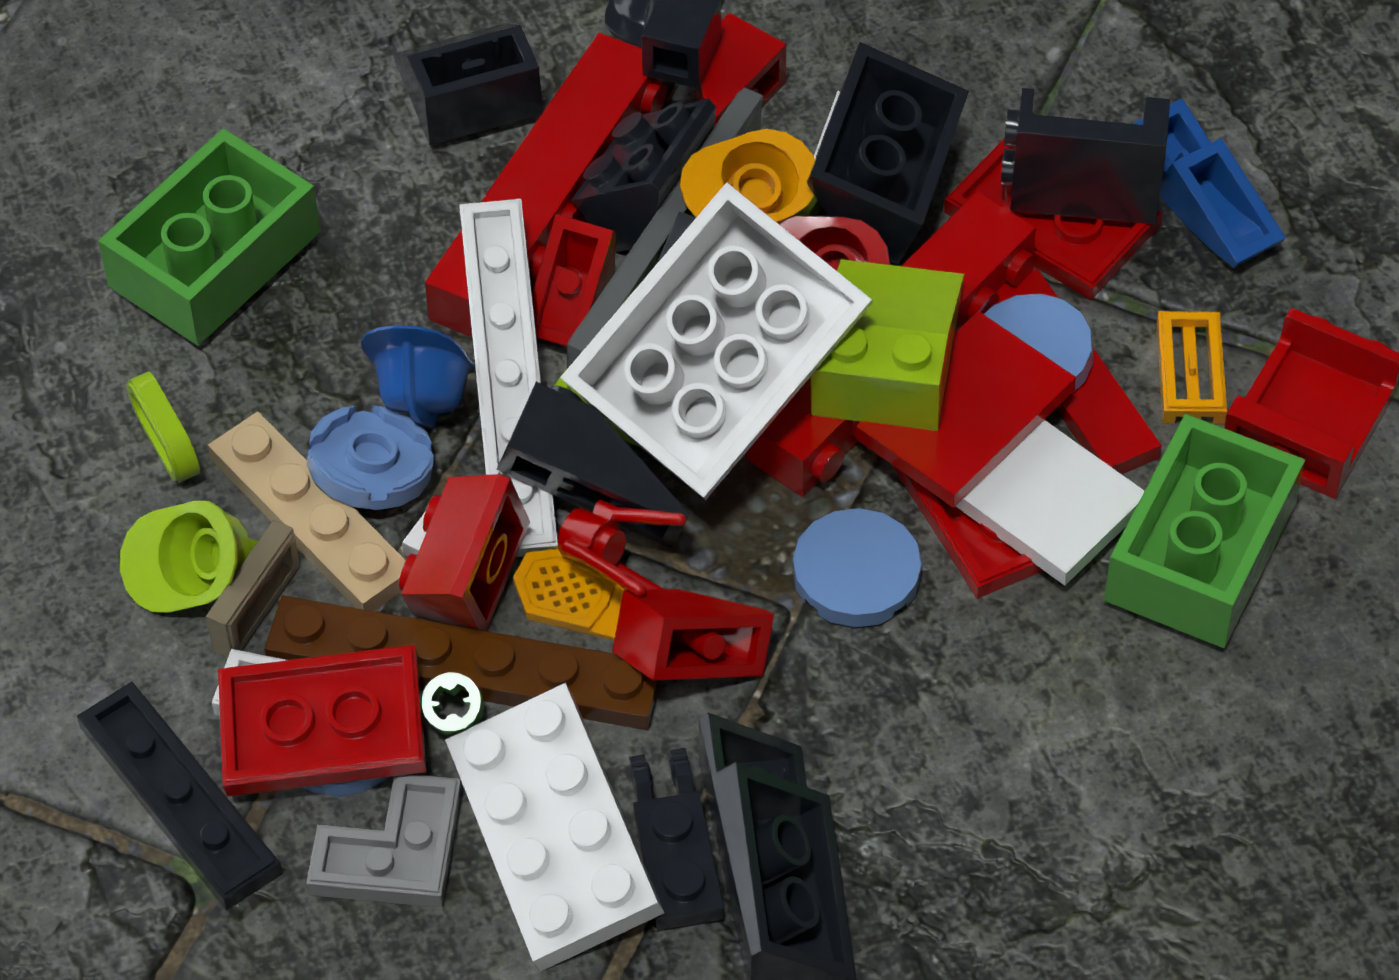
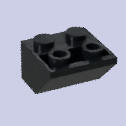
M504 23L394 53L395 63L429 145L542 114L539 65L521 25Z
M709 98L684 105L676 102L663 110L643 115L640 112L630 114L614 128L612 132L614 139L604 154L594 160L583 174L585 181L571 201L590 224L616 231V252L632 249L680 179L682 169L691 155L699 151L714 129L716 106Z

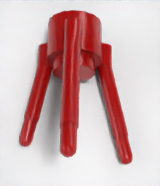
M599 500L593 512L577 508L566 517L562 523L557 541L558 550L561 555L591 567L638 597L643 596L646 590L664 589L618 562L625 549L626 537L624 532L619 530L617 522L683 526L686 523L684 514L623 508Z

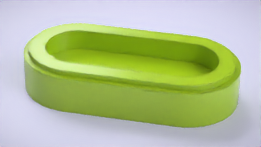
M148 371L129 379L126 388L134 412L172 480L180 483L199 475L200 466L191 441L154 375Z

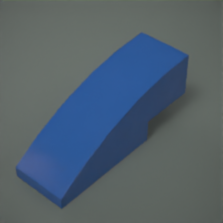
M1183 98L1170 104L1167 147L1160 189L1162 200L1189 230L1233 268L1282 243L1286 238L1222 138L1212 143L1210 142ZM1143 118L1133 124L1142 125Z

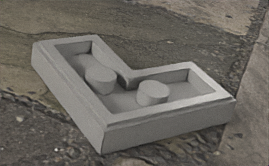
M414 774L394 776L384 831L317 825L306 882L308 895L443 908L462 795L461 779Z

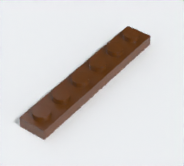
M284 595L281 596L264 648L266 656L293 660L415 645L418 654L420 690L422 691L425 690L427 684L436 676L448 672L460 673L470 678L478 687L484 702L515 707L566 683L573 694L583 719L647 731L649 730L661 680L650 679L614 653ZM463 689L454 695L462 698L470 697L469 693Z

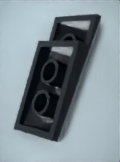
M709 712L699 717V764L746 979L857 980L830 796L807 787L802 747Z

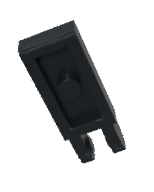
M686 748L670 750L671 757L668 760L671 780L675 782L677 795L656 799L652 797V775L645 755L629 757L630 773L636 802H633V814L641 856L664 910V914L654 918L657 931L724 920V906L700 793L694 792Z

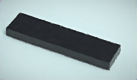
M133 681L77 715L80 729L226 911L282 875L279 860Z

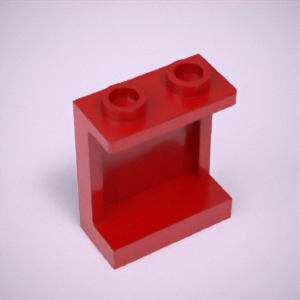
M1291 308L1284 318L1281 336L1246 397L1237 395L1226 414L1224 429L1305 459L1300 484L1336 500L1397 392L1399 384V352L1390 349L1382 342L1368 340L1337 327L1322 317L1311 316Z

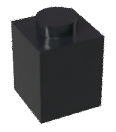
M657 0L641 35L643 76L700 89L721 39V0Z

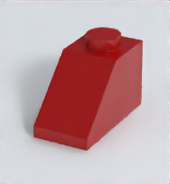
M728 13L721 20L720 42L700 89L695 88L697 101L709 98L716 106L714 127L740 90L742 91L744 87L763 95V107L786 83L787 44L731 13Z
M681 589L646 590L645 594L641 597L634 595L628 590H623L612 652L652 680L763 676L774 614L766 609Z

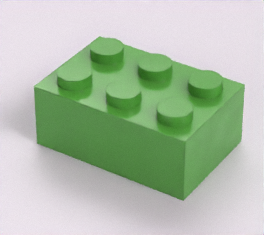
M223 128L98 240L108 287L199 346L321 232L314 185Z
M1185 414L1110 556L1104 601L1225 649L1296 505L1305 459Z

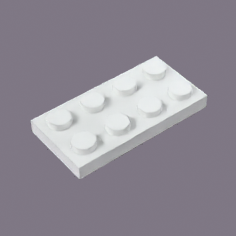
M566 683L445 740L532 961L540 972L664 914L662 905L579 708Z

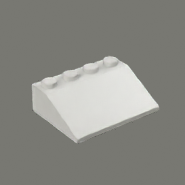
M726 182L560 378L587 404L595 407L606 420L706 500L873 304V301Z

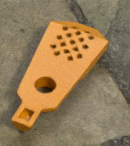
M558 549L526 552L513 576L514 587L526 619L614 641L623 590L626 589L591 567L561 555Z

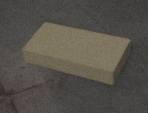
M276 520L272 521L234 575L230 586L224 589L206 615L213 652L228 658L231 649L241 651L299 568L295 533L292 527Z

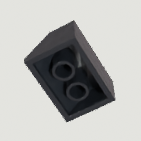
M859 42L807 179L808 186L827 216L846 217L863 221L879 233L888 247L890 261L899 264L923 226L969 91Z

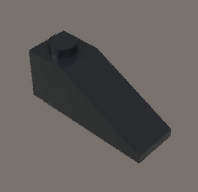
M537 381L535 382L496 470L590 512H593L596 503L602 500L623 508L682 513L687 521L689 513L595 407L583 403L576 393L561 386L548 387ZM617 522V524L670 548H672L685 524L683 526Z

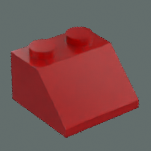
M500 474L449 477L442 495H434L423 519V531L426 534L418 554L411 553L407 557L399 579V589L402 590L401 596L413 615L433 622L487 631L530 524L529 517L511 478Z

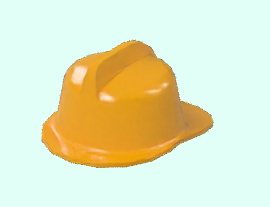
M772 129L752 131L707 146L691 155L681 172L680 190L685 205L697 217L727 182L778 223L806 208L813 198L814 194L807 184V179L815 158L802 141L787 132Z

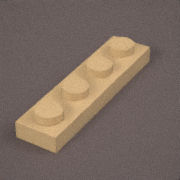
M258 411L208 444L212 462L271 522L276 520L293 528L297 549L355 608L376 611L402 592L399 589V579L406 560L354 507L329 497L314 483L307 467V460Z

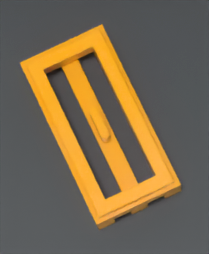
M1158 311L1156 331L1162 424H1175L1176 417H1184L1185 414L1201 419V417H1212V424H1225L1227 401L1220 312ZM1172 327H1181L1186 399L1176 398ZM1195 327L1206 328L1211 399H1200Z

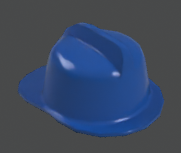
M394 325L371 330L361 339L363 352L376 368L380 397L386 407L395 411L410 413L415 423L425 429H432L435 426L439 413L450 412L460 406L468 374L474 372L476 367L461 345L452 337L436 330L418 326Z

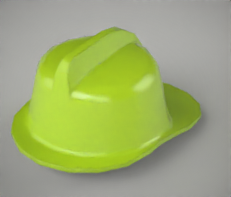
M191 501L155 510L140 517L127 532L120 550L121 577L126 591L136 604L151 612H174L209 604L218 599L224 589L230 586L234 575L253 550L258 540L249 537L247 529L239 519L223 511L222 508L211 501Z

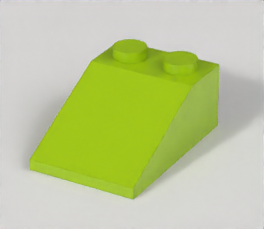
M841 259L837 272L871 298L873 304L811 375V415L938 431L964 274Z

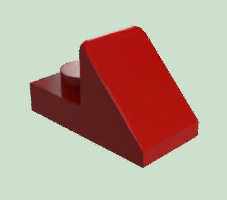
M555 214L532 293L536 337L567 346L568 341L615 274L616 231Z

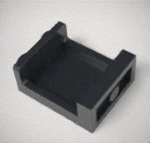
M1022 88L1020 110H1007L1004 146L1016 147V150L1004 149L1000 185L1012 186L1010 210L1155 225L1167 147L1170 99L1146 97L1142 125L1036 115L1032 111L1035 89Z

